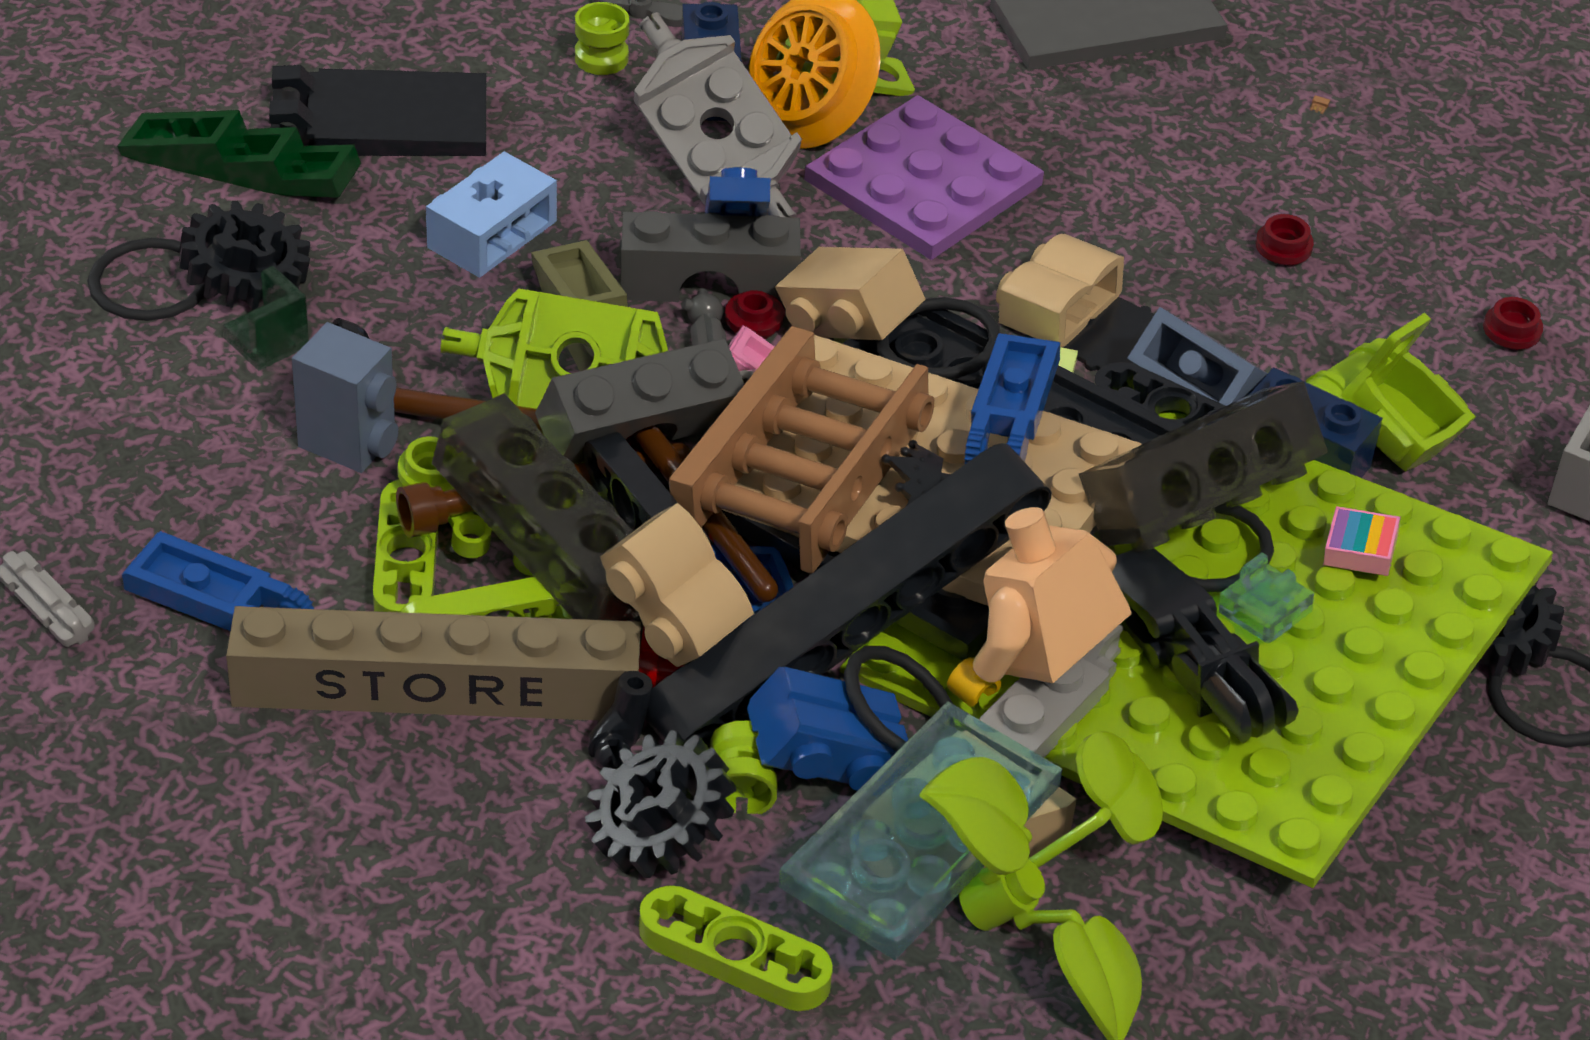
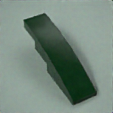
M239 110L141 113L117 146L121 156L135 161L285 196L340 197L361 165L355 145L304 146L297 127L247 129Z

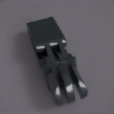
M1150 544L1116 555L1117 564L1112 573L1132 613L1120 625L1143 650V656L1155 669L1166 665L1171 670L1178 682L1197 701V715L1199 718L1214 713L1241 743L1247 742L1250 737L1258 738L1270 733L1274 729V725L1278 728H1283L1295 721L1299 712L1296 701L1259 664V643L1255 641L1246 644L1235 633L1231 634L1217 617L1216 603L1204 588Z

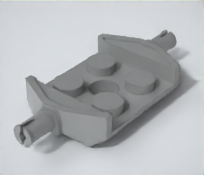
M659 12L651 14L652 20H650L649 16L643 19L639 27L644 31L656 49L657 55L656 60L634 90V102L702 203L706 205L710 176L721 177V170L725 168H752L757 170V178H771L770 204L767 214L796 218L797 214L779 191L778 182L797 156L802 138L797 132L793 135L790 134L734 52L735 41L732 36L726 35L681 41L674 37ZM714 116L726 119L733 130L725 138L713 139L705 135L700 126L705 119Z

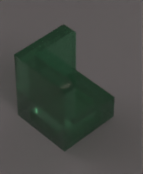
M274 266L261 271L264 305L223 325L224 339L258 371L297 353L309 341L306 295Z

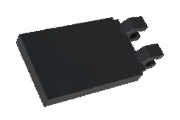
M302 65L273 66L272 68L273 100L270 101L269 107L270 128L297 127L304 145H355L358 156H486V73L319 68V72L309 73ZM292 87V88H295L296 90H295V91H286V90H284V89H282V88ZM282 122H290V123H292V124H294V125L285 126V125H282V124H280V123H282Z

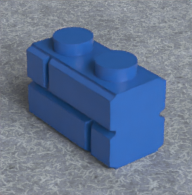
M785 666L778 667L750 698L747 706L753 732L758 733L756 744L762 765L792 770L799 778L812 779L819 777L846 783L857 791L878 790L909 758L898 754L879 740L863 723L847 695L845 681ZM860 685L861 692L873 713L889 730L909 742L904 725L899 724L901 714L895 694Z

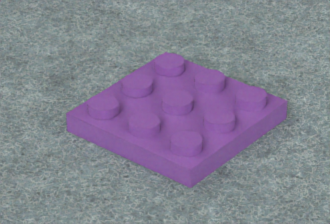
M917 95L806 165L804 180L932 260L1040 187L1043 183L1044 171Z

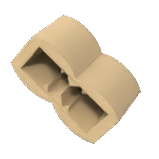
M1067 234L1054 236L1046 244H1041L1036 248L1030 261L1023 263L1014 271L1008 272L1000 281L996 293V301L999 304V323L1036 339L1061 342L1060 347H1065L1086 327L1090 319H1095L1119 297L1122 292L1124 257Z
M679 503L653 516L600 556L611 591L617 598L625 603H629L639 612L645 627V637L655 653L662 658L668 659L676 667L702 656L754 614L752 605L740 583L716 559L706 534L691 514Z

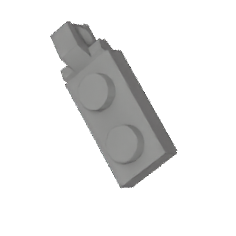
M1118 625L1054 683L1020 677L976 721L975 729L1034 769L1058 744V740L1076 722L1078 723L1109 690V681L1116 672L1115 667L1117 665L1113 660L1121 652L1119 640L1123 626Z

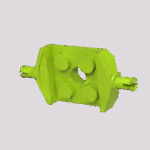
M520 288L506 300L489 329L482 328L480 335L479 333L445 327L442 334L445 338L441 339L440 348L441 353L444 354L450 353L473 358L477 357L479 362H484L494 402L530 408H538L553 377L571 374L559 365L560 353L570 344L582 343L592 349L594 359L588 369L668 351L658 312Z

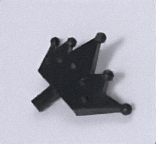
M915 440L909 441V448L905 446L900 449V454L906 457L890 456L888 454H884L881 457L882 462L888 463L905 481L903 484L901 482L896 483L894 487L897 492H901L909 500L907 505L951 475L942 473V457L918 445Z

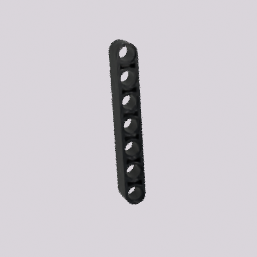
M1001 443L984 450L739 625L702 656L686 663L658 683L651 691L645 718L646 722L663 743L670 731H677L685 742L693 735L699 736L710 749V739L714 731L723 724L733 721H750L747 710L750 698L778 667L785 666L823 675L1008 542L1010 538L1005 527V520L1016 511L1029 507H1038L1045 511L1051 501L1052 492L1008 444Z

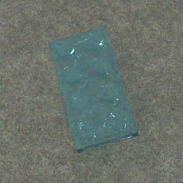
M947 701L780 868L778 887L896 961L984 867L962 843L944 816L919 797L922 789L938 773L954 763L971 757L990 758L1005 767L1022 788L1029 807L1028 821L1059 788L1062 768Z

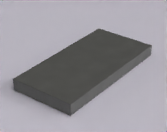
M991 0L990 9L1028 70L1225 39L1228 26L1211 0Z

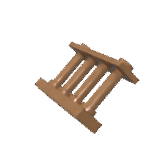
M791 326L669 478L670 494L691 514L701 528L713 513H719L722 509L798 533L801 570L812 574L829 551L835 552L839 549L846 535L847 526L891 468L888 463L882 462L881 457L884 454L899 457L900 449L908 445L916 432H924L928 427L934 411V397L929 395L928 367L916 364L897 391H893L822 369L820 362L815 360L814 332ZM814 392L878 412L879 415L868 429H864L797 408L796 406L804 396L809 397ZM785 430L851 452L839 468H834L766 446V444L774 434L779 435ZM755 469L820 490L821 492L807 509L736 486L735 484L744 473L748 474Z

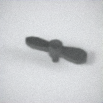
M592 0L593 3L609 2L617 4L626 11H629V14L635 18H646L649 16L652 19L651 14L659 12L667 26L682 27L683 6L678 4L652 2L651 0Z

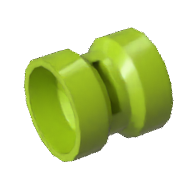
M594 2L579 8L575 14V35L579 39L575 45V62L578 67L585 72L595 75H609L624 69L629 57L628 45L625 42L629 36V14L624 8L609 2Z
M733 721L723 724L714 731L710 739V748H714L728 766L729 770L726 774L736 785V792L725 797L735 810L734 813H736V797L748 798L747 814H763L772 808L777 800V774L773 770L774 767L765 766L761 763L756 744L758 733L753 732L751 721Z

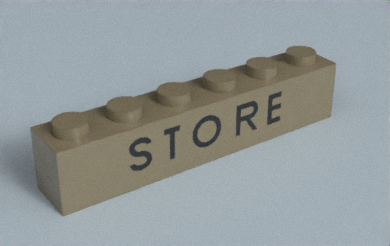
M235 606L226 655L231 707L601 720L614 703L620 676L627 671H639L641 622Z

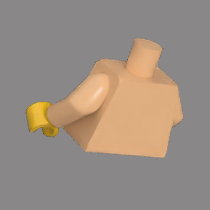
M1029 507L1011 514L1005 520V527L1013 548L986 570L983 579L989 608L987 640L975 658L969 657L957 665L949 676L947 688L969 707H973L978 703L982 693L990 696L998 692L1004 675L1048 683L1057 681L1132 614L1129 604L1112 573L1117 564L1115 553L1085 530L1049 526L1045 513L1041 508Z

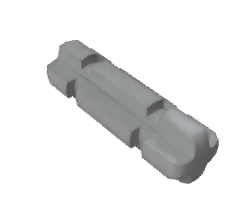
M10 551L2 557L3 563L0 565V581L11 592H14V595L46 628L49 627V631L63 646L69 647L76 643L81 645L88 641V635L95 628L93 618L80 605L76 604V601L45 569L42 570L41 565L28 552L22 551L16 554L14 551Z

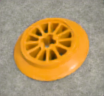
M790 0L777 10L762 28L753 46L747 71L790 134L793 135L797 132L802 138L800 149L817 147L836 139L848 130L865 110L874 92L880 70V42L877 29L869 13L857 0ZM788 37L791 43V47L785 44V41ZM779 51L784 55L782 60H776ZM840 56V60L836 62L834 59ZM806 61L813 62L810 73L802 71ZM775 71H781L777 75L773 76V73ZM837 73L836 79L833 82L831 76ZM824 87L828 89V92L825 96L823 93Z

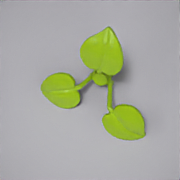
M1098 731L1086 737L1077 750L1076 763L1078 775L1088 796L1101 808L1091 818L1029 858V843L1032 840V834L1024 826L1029 813L1028 802L1022 788L1011 773L998 762L985 757H971L945 768L922 789L919 797L944 816L962 843L985 866L977 874L965 879L960 885L959 898L965 915L974 926L984 931L992 930L1014 919L1016 926L1020 930L1033 924L1060 923L1061 925H1058L1054 930L1053 942L1057 960L1066 979L1107 1040H1124L1136 1014L1142 994L1140 966L1135 953L1124 935L1112 922L1099 915L1091 917L1084 922L1081 915L1073 909L1034 910V908L1037 906L1039 898L1045 892V882L1039 867L1103 826L1109 819L1119 835L1132 845L1143 843L1156 834L1162 822L1163 804L1160 790L1151 771L1137 754L1131 752L1128 744L1117 735L1107 731Z

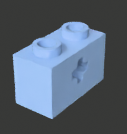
M502 152L484 166L474 170L471 175L450 190L437 196L426 206L427 248L475 276L482 277L557 221V180L509 153Z

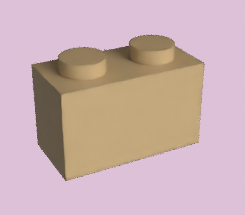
M818 247L775 286L791 325L814 332V335L825 338L883 340L926 300L903 249Z

